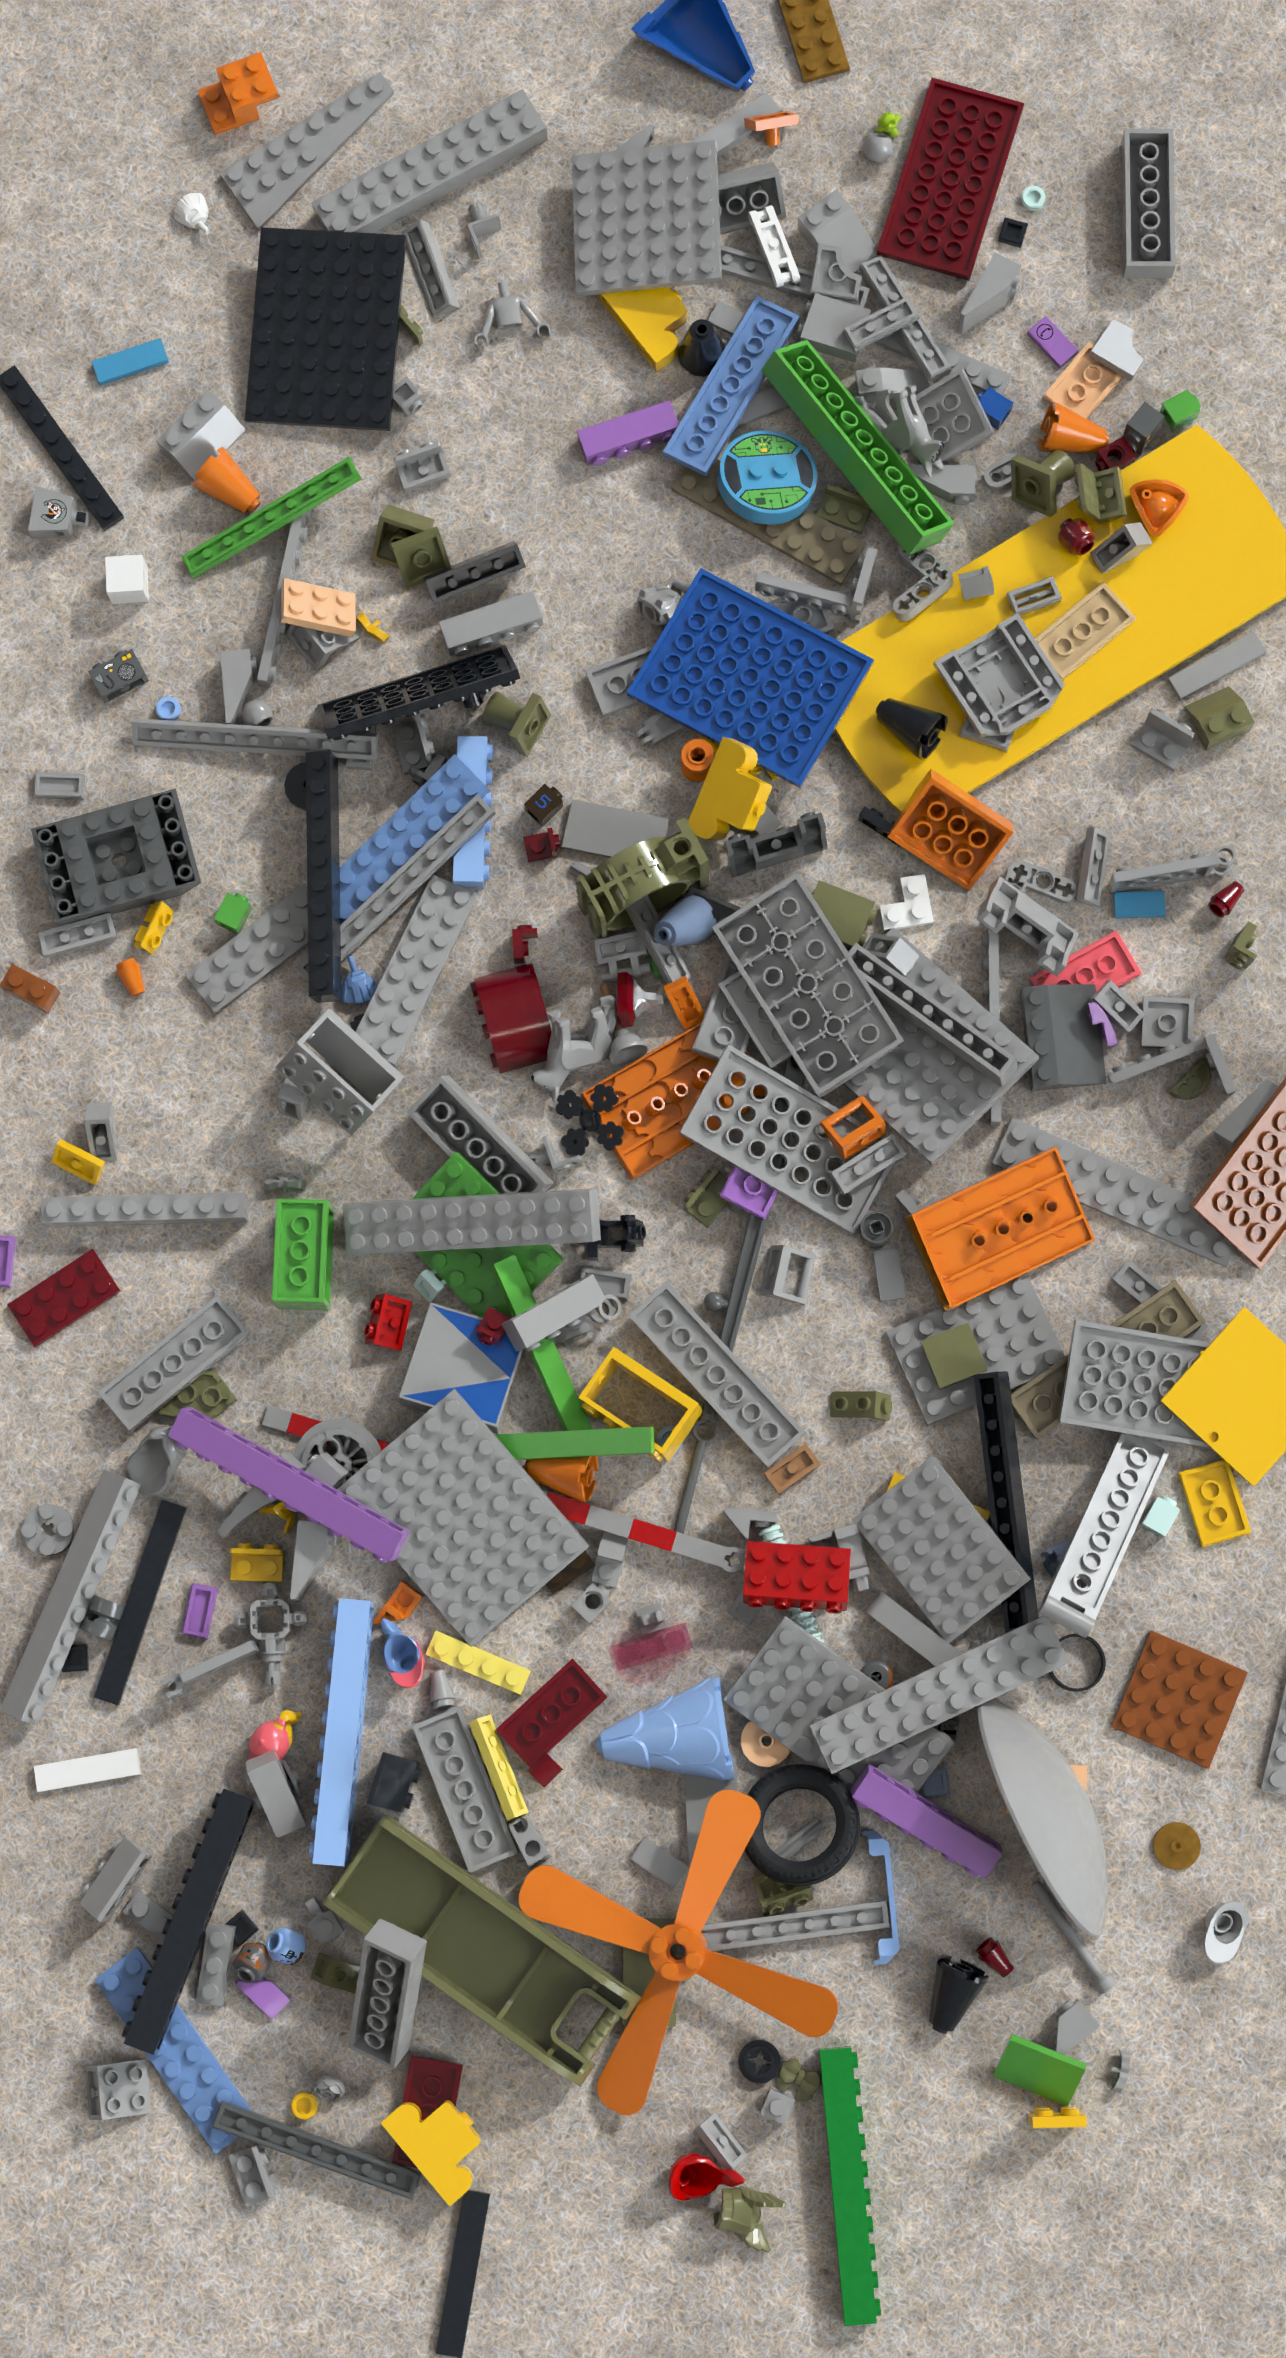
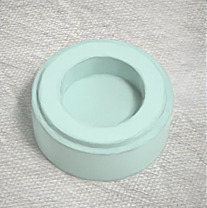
M1029 186L1023 190L1021 204L1026 210L1037 211L1043 207L1045 193L1040 187Z

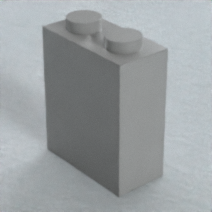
M815 293L813 301H808L804 315H807L805 323H800L797 337H800V342L808 340L818 352L855 363L860 349L855 352L853 351L843 334V328L870 315L871 310Z

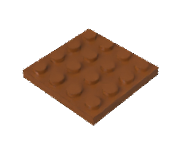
M1150 1630L1111 1727L1209 1769L1248 1672Z

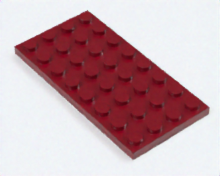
M931 78L880 239L877 255L970 281L1024 103Z

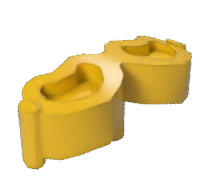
M364 611L356 617L361 627L376 640L384 643L391 636L377 628L380 624L378 620L371 624Z

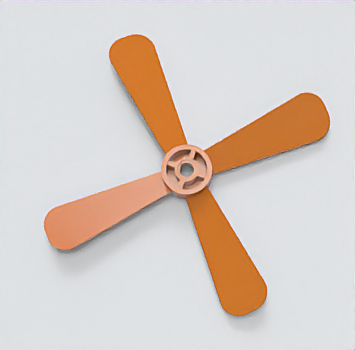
M726 1789L717 1792L709 1800L675 1922H671L662 1928L551 1865H542L534 1868L526 1876L520 1889L519 1905L523 1913L528 1917L649 1954V1959L655 1973L597 2082V2093L601 2102L619 2114L633 2115L639 2112L645 2105L680 1981L686 1980L695 1974L806 2036H823L830 2031L834 2024L839 2006L836 1996L828 1988L708 1950L707 1941L702 1933V1929L760 1822V1807L747 1794ZM674 1944H681L685 1948L684 1957H677L673 1954L672 1947Z

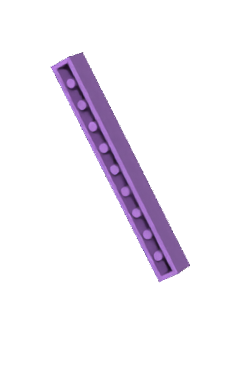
M192 1407L181 1408L168 1434L169 1437L175 1440L174 1444L183 1449H192L197 1452L196 1456L207 1462L213 1461L218 1464L219 1470L227 1474L234 1473L240 1477L239 1480L245 1485L257 1486L262 1489L261 1493L271 1499L278 1498L285 1502L284 1506L294 1512L299 1510L306 1514V1519L318 1525L321 1523L327 1526L331 1534L351 1540V1545L361 1550L367 1549L373 1553L372 1556L381 1562L386 1563L387 1561L390 1562L397 1559L411 1532Z

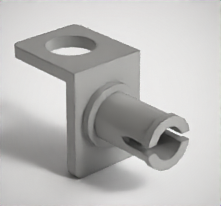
M476 202L477 210L474 203L468 207L474 222L468 223L467 226L470 239L480 259L482 254L477 238L502 228L499 215L494 214L487 217L483 204Z
M547 1136L542 1137L545 1144L544 1150L528 1155L538 1167L550 1163L556 1171L585 1162L584 1158L580 1155L558 1162L552 1141Z

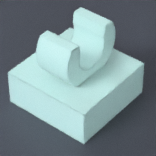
M428 1269L424 1270L413 1284V1287L429 1303H432L439 1296L446 1284L444 1279L439 1281L435 1277L437 1272L434 1269L431 1271Z

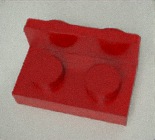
M387 1294L376 1295L370 1304V1322L364 1330L365 1344L401 1351L413 1301Z

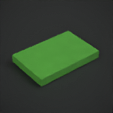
M1011 2034L995 2068L993 2077L1068 2106L1086 2070L1087 2064Z

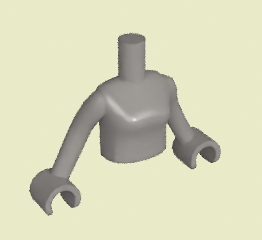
M502 281L498 283L500 297L494 299L489 304L482 330L475 335L474 346L478 349V339H484L486 347L488 346L489 338L487 335L494 314L499 330L521 326L523 324L521 310L537 328V338L540 339V329H546L548 337H550L551 328L549 324L540 322L522 298L514 295L510 296L507 281Z

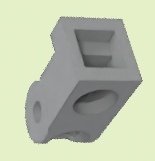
M527 1814L508 1824L530 1868L552 1857Z

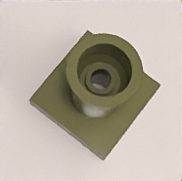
M1061 450L1051 451L1040 464L1020 455L1014 456L1011 459L1012 501L1046 516H1053L1057 513L1056 487L1074 477L1075 466L1072 459Z
M495 692L485 706L483 722L510 731L509 737L517 751L528 757L551 714L542 697L535 693L531 694L525 707H522L502 693Z

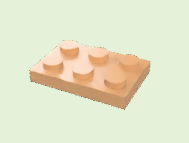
M284 578L281 584V622L353 638L356 632L355 594Z

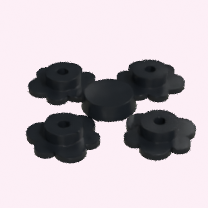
M596 1085L594 1093L590 1096V1100L594 1102V1109H587L583 1112L581 1107L582 1098L576 1096L573 1090H567L564 1095L558 1096L556 1112L559 1115H564L566 1119L580 1116V1125L582 1127L577 1130L573 1128L568 1129L567 1135L561 1138V1144L566 1147L567 1154L584 1155L585 1147L589 1146L586 1131L592 1132L596 1129L598 1135H600L597 1138V1142L603 1144L606 1150L611 1151L616 1146L622 1144L623 1127L616 1126L613 1121L601 1124L602 1117L599 1113L602 1111H612L613 1106L619 1101L618 1095L614 1093L612 1086Z

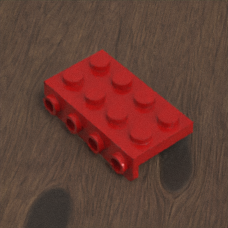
M747 1541L743 1603L748 1604L752 1608H761L765 1605L774 1606L775 1609L787 1610L789 1607L800 1608V1610L805 1612H813L819 1609L826 1610V1612L831 1614H839L842 1611H846L848 1605L851 1549Z

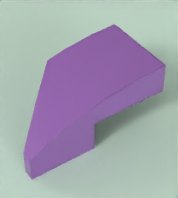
M1096 1002L1088 1003L1090 1011L1089 1020L1093 1025L1100 1023L1104 1042L1107 1046L1118 1044L1113 1027L1105 1012Z
M266 1977L252 1983H246L240 1979L235 1981L236 1985L271 2019L291 2000L286 1993L271 1980H267Z

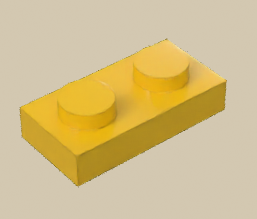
M60 1139L55 1146L51 1163L96 1185L100 1180L105 1161Z

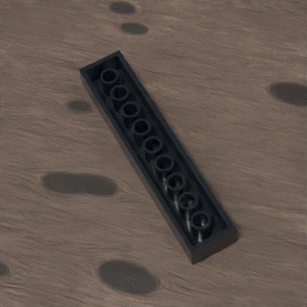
M223 1789L221 1794L216 1793L211 1806L215 1809L212 1819L207 1817L204 1823L202 1833L205 1834L202 1844H196L192 1854V1858L196 1860L192 1869L187 1868L182 1883L186 1884L182 1894L177 1893L172 1908L176 1911L172 1919H167L162 1934L166 1935L163 1944H157L152 1959L156 1961L153 1970H147L142 1982V1985L146 1986L142 1996L137 1995L132 2007V2011L136 2012L133 2021H127L123 2030L122 2037L126 2038L124 2044L152 2055L158 2054L255 1805L253 1799Z

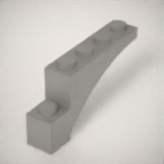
M289 1451L275 1454L335 1489L349 1474L327 1452L312 1456L306 1464L308 1469ZM254 1485L248 1493L245 1491L239 1496L235 1502L237 1504L236 1508L232 1512L228 1511L219 1522L222 1525L218 1528L217 1532L223 1538L231 1536L256 1512L279 1499L266 1497L261 1493L262 1489Z

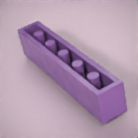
M869 1763L851 1788L853 1801L864 1809L867 1807L871 1808L881 1820L885 1822L892 1821L897 1824L901 1832L908 1836L915 1835L925 1847L931 1850L936 1848L942 1852V1856L952 1863L959 1862L965 1866L964 1869L969 1874L975 1877L980 1875L986 1879L1003 1854L1001 1844Z

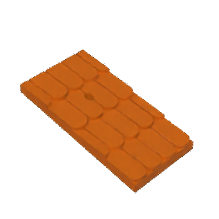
M701 1023L596 1084H603L605 1087L612 1086L614 1093L618 1095L619 1101L613 1106L612 1111H602L599 1113L602 1117L601 1124L613 1121L616 1126L619 1125L624 1129V1135L621 1137L623 1142L620 1146H616L613 1152L626 1170L631 1181L694 1144V1142L678 1134L717 1064L714 1060L691 1052ZM746 1050L745 1054L751 1057L748 1051ZM733 1073L731 1076L732 1084L737 1087L742 1086L744 1082L743 1076L740 1073ZM596 1085L585 1090L580 1095L587 1109H594V1102L590 1100V1096L594 1093ZM759 1085L755 1086L753 1089L754 1097L765 1096V1089ZM725 1094L721 1095L719 1098L720 1106L725 1109L730 1108L732 1104L731 1098ZM744 1107L741 1110V1116L751 1109ZM713 1116L707 1119L708 1128L716 1131L719 1128V1120Z
M1057 1146L1025 1159L1014 1166L912 1213V1218L951 1309L1095 1240ZM1029 1213L1033 1217L1027 1220L1023 1215Z

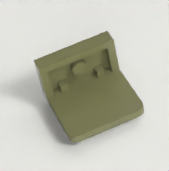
M1082 463L1076 464L1077 472L1074 473V480L1079 487L1080 495L1077 497V502L1080 510H1083L1099 524L1127 516L1121 469L1113 467L1093 473Z

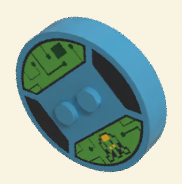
M753 431L739 436L727 446L720 461L717 484L724 502L739 516L759 524H781L797 518L809 506L817 484V468L808 450L792 437L774 431Z

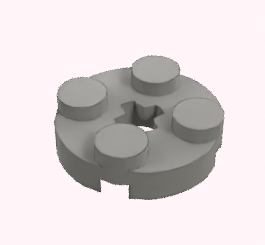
M43 1504L28 1513L21 1528V1533L29 1549L39 1555L51 1556L62 1553L70 1546L74 1536V1523L72 1517L65 1509L56 1505ZM44 1524L48 1526L54 1525L52 1529L54 1532L53 1536H43L44 1529L42 1527Z

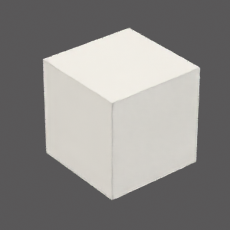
M143 555L105 557L106 593L111 603L149 602L148 566Z

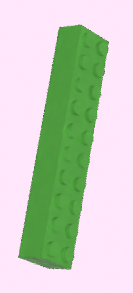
M804 340L774 350L761 371L906 553L911 555L940 543L953 527L954 522L809 341Z

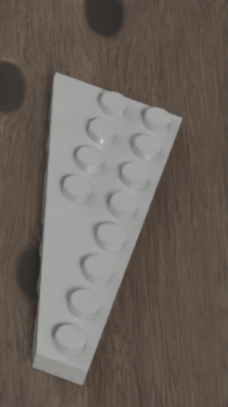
M381 72L219 173L258 231L279 212L288 200H291L296 195L295 193L306 182L312 179L331 159V156L340 147H343L347 140L363 126L369 117L376 113L394 95L393 89Z

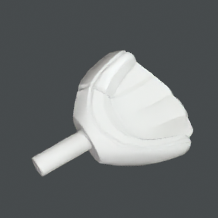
M190 193L179 199L174 208V219L189 228H200L206 235L210 233V230L204 224L209 214L204 196L201 193Z

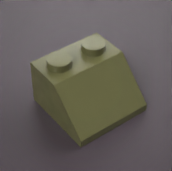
M388 505L379 516L371 560L399 569L391 543L433 528L435 520Z
M1229 686L1184 706L1205 750L1251 731L1255 723L1244 700Z

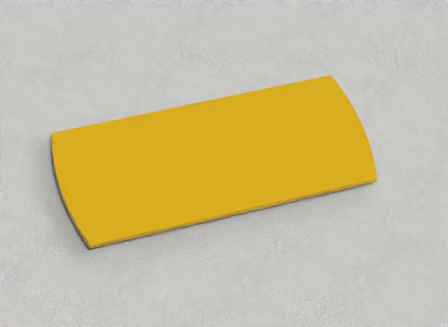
M1198 424L1121 470L1127 516L1099 524L1083 510H1080L1077 498L1057 509V513L1053 516L1042 518L952 573L953 586L913 619L905 622L899 621L892 610L841 641L847 646L874 659V663L835 728V732L867 780L900 814L930 769L969 794L1286 598V531L1264 494L1242 466ZM1154 479L1166 480L1178 484L1189 495L1188 501L1179 516L1158 537H1152L1149 534L1134 505L1130 488L1136 483ZM1069 518L1072 520L1082 518L1095 533L1094 546L1084 555H1071L1058 540V534L1061 530L1060 525ZM1141 522L1152 544L1135 558L1106 573H1102L1090 552L1123 525ZM989 566L994 584V595L964 600L958 574ZM1052 576L1054 577L1062 597L1061 602L1020 616L1034 638L1102 582L1113 591L1136 617V620L1063 680L1065 686L1049 711L1014 731L1007 753L959 737L966 715L933 666V663L949 652L957 651L995 629L999 623L1013 616V609H1011L1010 602L1006 597L1007 592ZM1051 585L1014 597L1015 601L1050 589ZM924 590L917 596L923 598L928 596L930 592ZM1052 594V595H1049V596L1040 598V599H1038V600H1035V601H1032V602H1029V603L1020 605V606H1018V608H1021V607H1024V606H1026V605H1029V604H1032V603H1035V602L1044 600V599H1046V598H1049V597H1052V596H1055V595ZM888 698L947 716L945 732L940 730L938 738L941 741L929 757L925 759L923 757L922 759L917 758L877 720L876 708L882 700L886 701Z

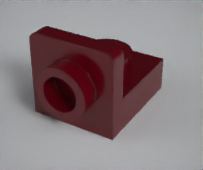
M547 828L548 832L523 837L528 863L558 857L557 849H561L559 835H553L552 828Z
M519 925L517 929H512L514 964L524 963V956H529L528 941H523V939L538 938L537 928H532L531 925Z
M488 1307L480 1325L475 1330L476 1336L479 1337L478 1340L488 1346L493 1344L500 1346L506 1333L502 1323L511 1319L512 1316Z

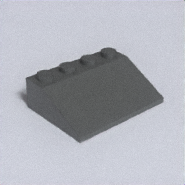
M1095 984L1022 987L1020 1002L1025 1044L1039 1056V1060L1029 1069L1031 1091L1107 1084L1100 1023L1093 1025L1089 1020L1090 1011L1088 1003L1094 1002L1091 998L1096 993Z

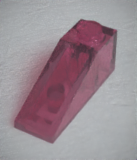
M686 1622L611 1646L618 1671L693 1649Z

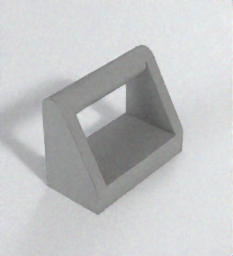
M785 1245L771 1246L760 1295L805 1305L816 1255ZM790 1256L805 1259L797 1296L783 1292Z

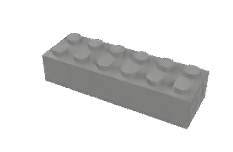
M1124 129L1121 141L1123 278H1172L1176 266L1173 129Z
M450 1075L440 1076L407 1111L414 1121L449 1157L455 1152H459L500 1194L547 1191L554 1183Z
M379 1919L366 1935L363 1942L348 2048L394 2070L410 2047L427 1941L392 1923Z

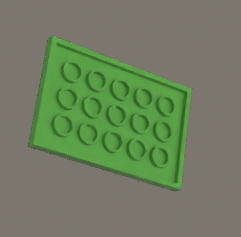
M455 1152L412 1199L500 1193L459 1152ZM550 1244L415 1251L481 1318L484 1317L488 1307L512 1316L490 1265L515 1254L533 1293L564 1261V1258Z

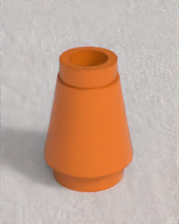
M134 958L116 964V974L131 997L145 992L140 965L136 963Z

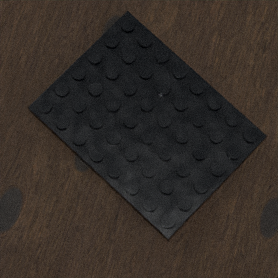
M261 227L245 409L246 422L379 431L391 430L406 250L405 235Z

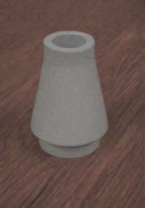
M445 1670L431 1672L430 1704L433 1705L436 1711L454 1707V1700L456 1698L447 1680Z

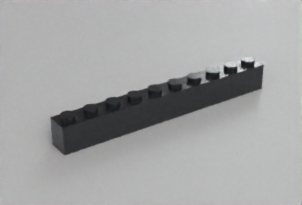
M330 750L306 752L309 997L317 1003L342 1001L338 758Z
M1008 1371L975 1374L973 1376L992 1530L1031 1578L1029 1582L1001 1603L1004 1630L1007 1633L1039 1617Z

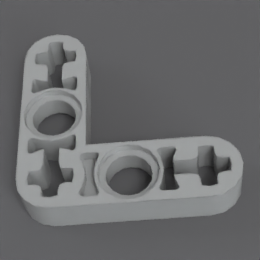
M899 544L898 553L901 562L921 578V580L893 602V611L896 619L905 622L913 619L948 591L954 582L952 571L927 549L918 551L914 555H908ZM923 562L932 563L928 569L919 568ZM921 590L930 592L928 596L923 598L917 596V593Z
M1025 861L1012 863L1005 878L1007 882L1010 880L1012 882L1010 884L1022 893H1024L1025 889L1065 904L1071 903L1077 897L1078 887L1075 882ZM1019 867L1024 868L1023 873L1027 875H1022L1018 885L1013 883L1016 877V873L1013 870H1018ZM1040 876L1047 877L1050 880L1049 887L1045 889L1038 887L1036 879ZM1055 880L1059 882L1057 885L1059 888L1071 887L1070 892L1073 895L1068 894L1067 897L1062 896L1063 891L1056 889L1055 893L1050 892L1054 887Z

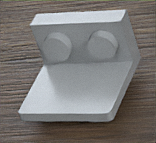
M292 624L286 633L287 637L315 671L325 665L332 652L356 642L360 638L357 631L352 638Z
M1151 708L1143 727L1134 739L1131 747L1174 772L1189 748L1195 733L1192 732V729L1183 722L1177 723L1170 719V716L1165 711L1160 709L1156 711Z
M418 714L415 716V721L392 727L405 775L410 774L409 769L411 766L420 771L426 770L436 755L431 737L426 738L430 736L425 715Z
M145 2059L85 2066L90 2120H108L151 2112L147 2062Z

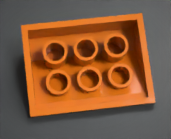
M930 769L913 792L887 837L970 891L1014 831L1012 822Z

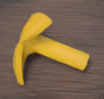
M279 1502L275 1505L269 1504L256 1512L277 1515L281 1519L286 1520L284 1535L292 1529L297 1519L294 1511L284 1506L285 1502Z

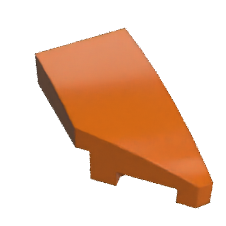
M404 1580L401 1581L388 1602L384 1604L373 1620V1623L380 1624L383 1618L389 1621L408 1618L424 1595Z

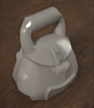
M678 578L666 585H655V587L641 589L637 598L638 611L643 618L658 627L667 625L685 595H679L672 588L675 587L686 593L690 584Z

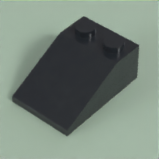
M382 1752L367 1804L404 1813L405 1808L410 1809L414 1797L410 1790L413 1783H418L422 1771L421 1768H418L419 1762Z

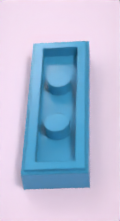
M161 338L92 361L100 386L169 363Z

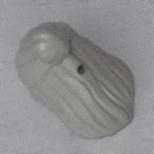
M159 1426L151 1429L128 1460L127 1470L129 1478L141 1484L139 1492L151 1496L165 1491L182 1458L187 1454V1449L174 1444L175 1440L168 1436L172 1427Z

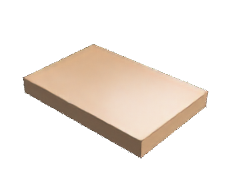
M1088 342L1045 392L1043 399L1051 405L1052 402L1059 403L1088 419L1123 376L1091 358L1089 355L1094 345Z

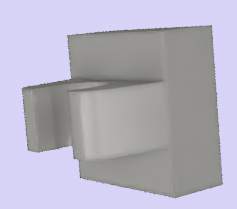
M660 1603L636 1610L643 1635L668 1628Z

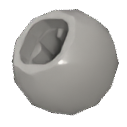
M871 133L863 142V153L869 161L874 163L886 161L893 150V142L886 135Z
M259 699L252 700L245 704L242 710V720L245 725L268 726L272 721L273 712L270 705L265 701Z

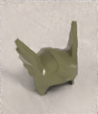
M744 2186L722 2188L721 2212L714 2213L713 2217L715 2229L733 2232L748 2248L752 2247L757 2251L762 2250L769 2253L771 2248L766 2239L763 2226L758 2224L761 2218L760 2207L783 2208L786 2206V2202L771 2193L759 2192Z

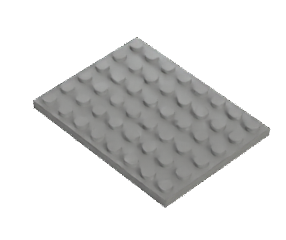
M893 927L886 935L900 937L919 955L913 969L903 977L1017 1058L1018 1069L1005 1085L1001 1087L878 998L905 1042L843 1083V1085L857 1098L863 1095L885 1123L925 1160L933 1165L1039 1060V1056Z
M455 1388L337 1488L338 1491L411 1531L396 1561L470 1647L482 1639L590 1546Z

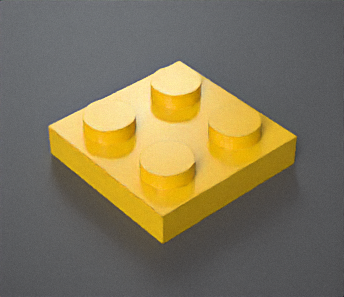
M1035 2107L1034 2112L1028 2113V2124L1032 2128L1087 2127V2118L1077 2107H1061V2112H1053L1050 2107Z

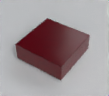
M545 1752L527 1771L545 1788L563 1769Z

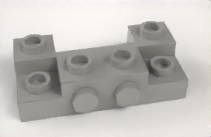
M999 876L990 885L987 899L979 908L977 920L985 928L991 929L997 934L1005 926L1039 951L1037 963L1042 969L1057 976L1066 968L1069 954L1077 941L1078 932Z

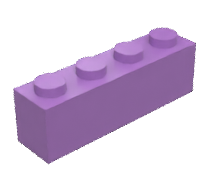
M668 400L578 430L577 436L586 464L598 466L614 456L623 458L629 455L630 451L636 449L647 450L654 443L660 441L668 443L679 424L671 402Z

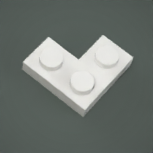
M925 874L900 878L904 902L880 906L883 931H890L893 927L898 930L933 924Z

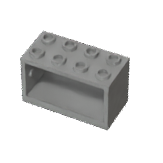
M328 1009L276 1066L303 1094L307 1095L323 1112L327 1113L350 1135L362 1125L404 1078L396 1068L331 1009ZM307 1042L312 1048H314L333 1067H335L354 1086H356L365 1096H367L373 1102V1104L371 1105L369 1102H367L358 1092H356L348 1083H346L326 1063H324L316 1054H314L304 1043Z

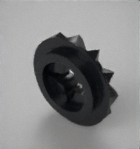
M765 2040L749 2042L742 2048L738 2057V2065L742 2075L754 2083H765L772 2080L780 2069L781 2060L778 2050L773 2044ZM760 2050H762L763 2059L771 2062V2064L762 2065L759 2073H756V2064L749 2061L748 2058H757Z

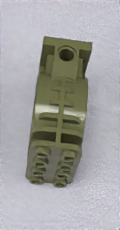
M684 817L676 821V834L668 838L654 837L636 843L608 858L597 867L592 868L586 878L582 874L577 876V882L575 883L578 895L576 897L579 901L577 902L584 916L589 915V925L595 937L601 936V938H606L607 930L618 932L623 928L634 925L626 908L648 895L658 913L679 899L689 889L691 884L696 882L700 890L708 887L709 859Z

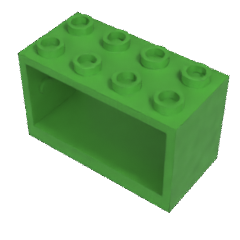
M277 1199L272 1301L279 1309L330 1310L334 1208L329 1200Z

